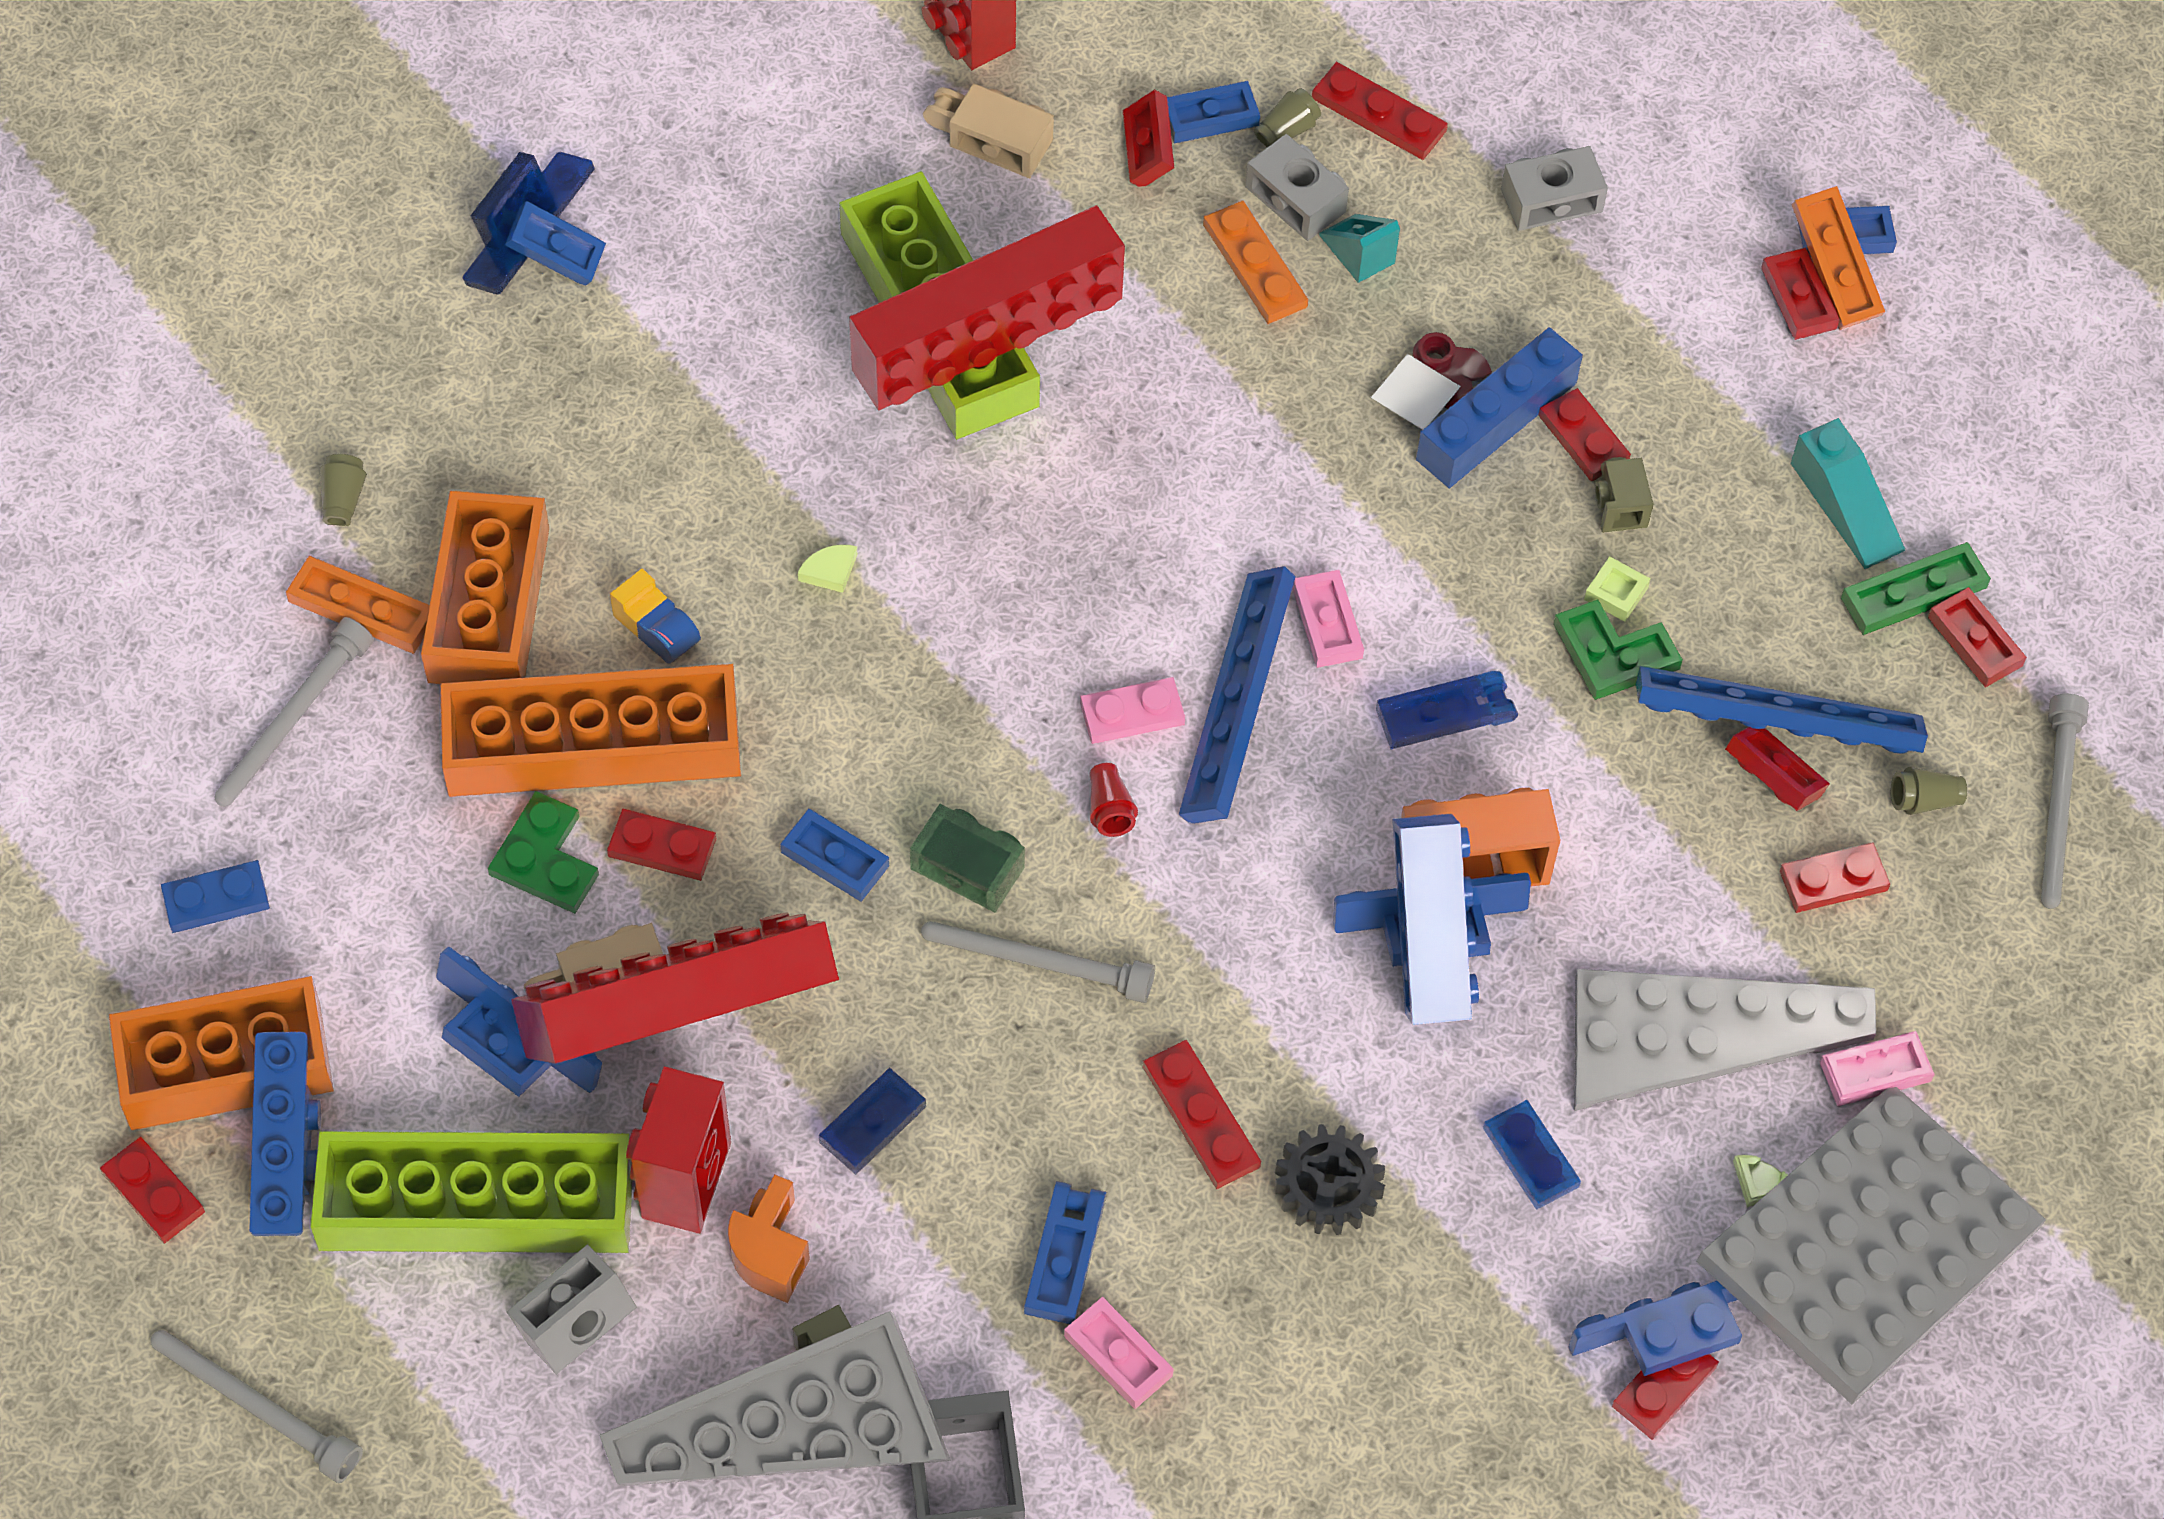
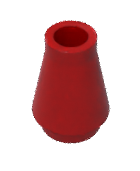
M1101 763L1094 766L1089 773L1091 780L1090 821L1098 829L1099 833L1104 836L1117 837L1124 835L1134 828L1138 808L1123 783L1115 764Z

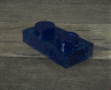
M889 1067L819 1134V1143L856 1175L926 1108V1098Z
M1528 1100L1484 1122V1131L1536 1210L1580 1187V1178Z

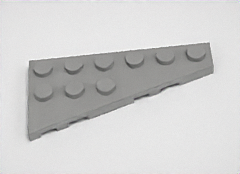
M1577 969L1575 976L1574 1111L1614 1099L1619 1101L1636 1097V1094L1664 1087L1668 1089L1740 1072L1744 1068L1765 1063L1770 1065L1798 1055L1811 1052L1820 1053L1874 1040L1876 1035L1875 988Z
M891 1311L600 1434L616 1482L621 1486L951 1461L898 1322Z

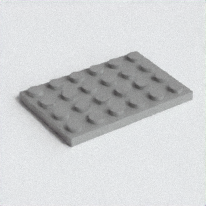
M1893 1087L1885 1089L1701 1252L1696 1262L1852 1405L2042 1227L2046 1219L1900 1089Z

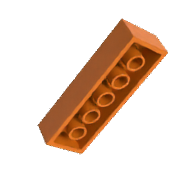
M733 664L441 683L442 769L449 797L741 777L737 697Z

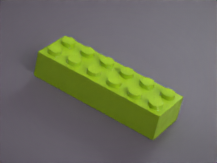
M922 171L839 202L841 236L879 303L973 261ZM1024 348L1010 350L997 356L986 366L973 367L954 376L951 381L944 385L928 388L956 440L1040 407V375Z
M319 1131L311 1230L319 1251L578 1253L588 1244L596 1253H629L633 1180L630 1179L632 1161L626 1158V1151L630 1134Z

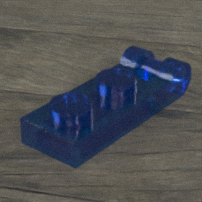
M1490 671L1379 699L1376 704V712L1391 750L1490 724L1497 726L1512 722L1518 717L1514 701L1506 697L1505 690L1507 689V684L1503 673L1500 671ZM1476 697H1486L1488 703L1479 705Z

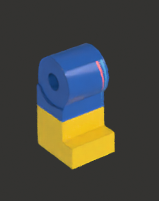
M643 568L610 593L613 616L666 663H673L701 640L700 633L693 621L681 609L676 608L675 604L656 587L655 579Z

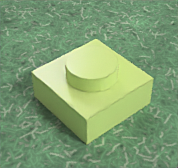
M1609 556L1587 588L1584 600L1592 602L1598 599L1604 611L1626 622L1647 591L1651 578Z

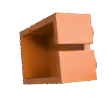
M1525 787L1517 788L1501 795L1485 796L1474 793L1465 795L1459 800L1437 802L1431 799H1424L1414 802L1410 806H1403L1401 818L1453 814L1460 822L1461 827H1467L1470 839V856L1463 858L1464 876H1470L1471 879L1495 876L1490 854L1499 853L1503 873H1528L1531 887L1550 884L1561 840L1549 789L1533 790Z

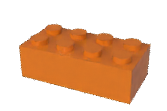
M450 491L421 652L427 683L441 684L525 678L549 535L545 498Z
M312 976L109 1014L120 1105L131 1131L253 1107L255 1036L257 1033H306L308 1037V1088L312 1096L334 1091L321 1005Z

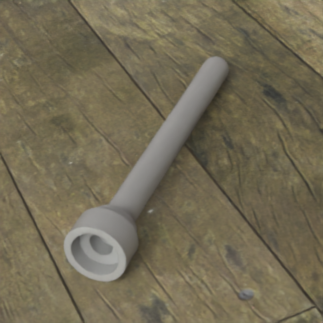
M347 617L340 621L331 633L333 639L329 643L330 651L216 791L215 801L218 805L226 807L234 802L346 660L352 661L356 656L362 657L374 642L373 636L365 627Z
M2069 693L2055 695L2050 699L2048 720L2052 723V728L2057 734L2041 902L2048 909L2058 907L2061 902L2076 734L2082 730L2088 719L2089 702L2082 696Z
M932 921L926 922L921 928V934L927 941L1117 986V991L1125 993L1126 999L1145 1004L1154 981L1155 965L1137 960L1134 961L1133 965L1124 963L1123 967Z
M159 1330L152 1335L151 1345L155 1350L314 1454V1461L319 1464V1471L336 1483H342L361 1460L363 1454L362 1447L347 1437L324 1436L170 1333Z

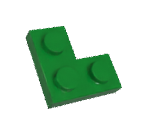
M1598 599L1555 614L1553 625L1594 700L1636 686L1640 666L1671 672L1681 669L1683 659L1662 622L1619 637Z
M535 791L487 868L489 876L576 914L599 876L598 867L559 851L580 817L578 809Z

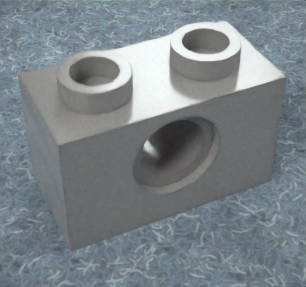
M1288 134L1282 136L1247 163L1245 187L1307 242L1346 213L1349 187L1343 178L1334 171L1330 172L1315 159L1314 154L1308 147L1303 144L1299 145Z
M1591 146L1577 149L1566 148L1554 154L1532 159L1521 158L1513 163L1505 164L1501 191L1518 231L1602 213L1608 190Z
M587 1244L506 1312L527 1344L557 1375L635 1310L637 1306L617 1274Z

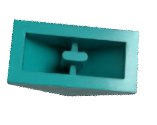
M1354 214L1321 231L1319 235L1359 283L1395 264L1400 226L1395 219Z

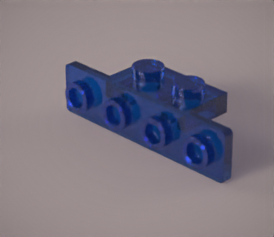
M519 152L470 215L485 248L462 278L466 286L496 295L501 294L528 259L527 256L505 245L520 206L528 201L559 218L595 170L593 162L589 159L558 152L543 172H541L534 155Z

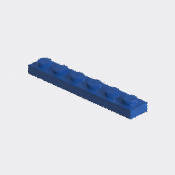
M1285 566L1247 574L1179 811V815L1188 823L1195 824L1228 818L1296 577Z
M1643 666L1639 667L1636 680L1638 703L1645 704L1646 707L1657 712H1670L1673 709L1692 712L1693 715L1704 720L1732 719L1755 729H1763L1767 726L1787 729L1790 733L1801 737H1812L1814 734L1834 737L1837 741L1847 745H1860L1864 742L1881 745L1885 750L1898 754H1904L1908 751L1923 753L1928 738L1923 716Z

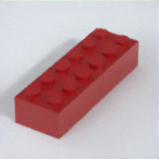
M1095 205L849 316L852 371L877 410L880 411L890 405L903 404L914 394L932 386L944 385L951 381L954 376L973 367L986 366L997 356L1010 350L1025 348L1037 338L1056 329H1066L1072 326L1078 319L1093 312L1108 310L1117 301L1122 300L1125 244L1098 205Z
M789 913L775 914L760 919L761 928L743 929V926L730 927L714 932L715 941L709 940L697 943V939H690L668 945L669 954L667 955L658 954L650 956V952L622 958L620 959L622 968L615 967L603 970V966H595L574 972L573 982L556 983L555 979L530 984L525 987L527 995L511 999L525 1056L528 1059L556 1064L838 981L839 976L825 921L807 920L806 914L789 916Z

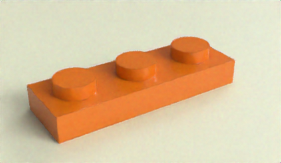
M1835 186L1795 200L1791 204L1815 268L1840 319L1838 323L1839 330L1882 316L1885 313L1884 306L1838 187Z
M1243 200L1204 216L1203 226L1267 324L1308 308L1309 299Z
M308 556L286 591L289 603L338 623L344 617L351 618L365 627L374 638L412 654L416 652L424 639L430 605L312 556Z

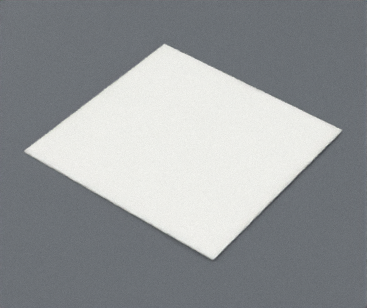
M1407 354L1371 398L1423 430L1433 421L1461 386Z

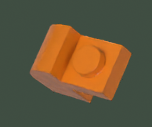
M774 1174L767 1190L760 1188L755 1194L750 1205L749 1216L733 1210L729 1220L728 1236L732 1262L739 1276L752 1288L788 1303L810 1260L808 1241L780 1230L795 1201L794 1186L792 1181Z

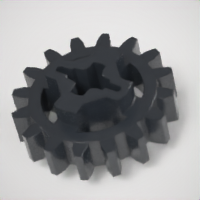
M1324 1124L1318 1125L1317 1136L1313 1138L1306 1131H1300L1297 1141L1298 1146L1287 1142L1283 1149V1157L1285 1159H1279L1276 1163L1275 1174L1280 1178L1275 1181V1194L1285 1195L1282 1199L1281 1209L1283 1212L1296 1209L1298 1212L1295 1224L1298 1226L1303 1225L1308 1219L1314 1221V1232L1316 1234L1322 1232L1325 1224H1332L1336 1235H1341L1343 1223L1347 1221L1355 1229L1360 1228L1363 1219L1362 1213L1373 1217L1378 1204L1375 1200L1382 1199L1385 1185L1379 1181L1384 1180L1385 1165L1374 1164L1377 1161L1378 1149L1372 1147L1363 1150L1364 1135L1361 1133L1354 1136L1352 1140L1345 1138L1346 1130L1343 1125L1338 1127L1335 1135H1328ZM1326 1174L1336 1176L1334 1183L1324 1181ZM1301 1190L1307 1191L1313 1201L1308 1199ZM1346 1200L1351 1201L1345 1205L1337 1206L1338 1204Z

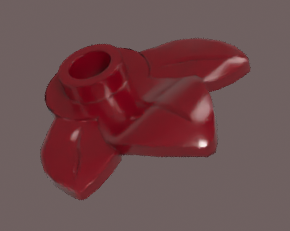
M1428 333L1418 340L1413 348L1412 357L1461 386L1444 406L1446 409H1449L1473 389L1472 381L1484 379L1492 373L1488 361L1480 352L1473 348L1456 347L1452 339L1443 333ZM1437 353L1443 358L1433 359L1427 355Z

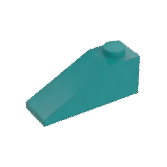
M1834 419L1799 435L1790 464L1863 568L1867 569L1904 552L1903 542L1865 455L1840 419Z

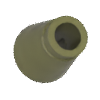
M1299 88L1295 92L1288 91L1260 125L1254 129V133L1257 139L1268 148L1285 134L1294 138L1315 127L1316 120L1321 117V110L1306 90Z
M332 454L326 457L325 464L320 467L322 521L327 525L349 526L351 524V518L367 473L363 470V461L355 456Z
M1907 767L1904 772H1896L1892 777L1890 787L1891 801L1896 810H1905L1907 815L1963 805L1967 799V783L1963 776Z

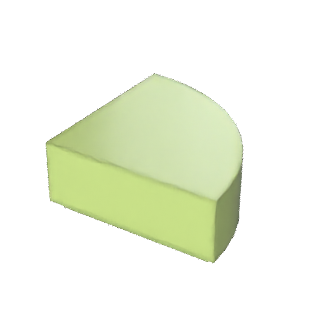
M834 545L815 552L800 567L798 581L843 593L858 554L857 546Z
M1738 1155L1734 1157L1733 1163L1747 1207L1754 1206L1788 1176L1784 1171L1780 1172L1772 1165L1760 1161L1761 1158L1757 1156Z

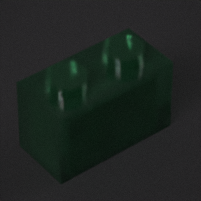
M939 804L910 847V868L996 913L1025 868V847L1010 833L1001 830L995 832L979 824L976 818L962 809L952 810Z

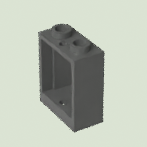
M1009 1390L928 1400L941 1436L998 1429L1008 1505L930 1515L924 1463L910 1464L917 1519H1025V1506Z

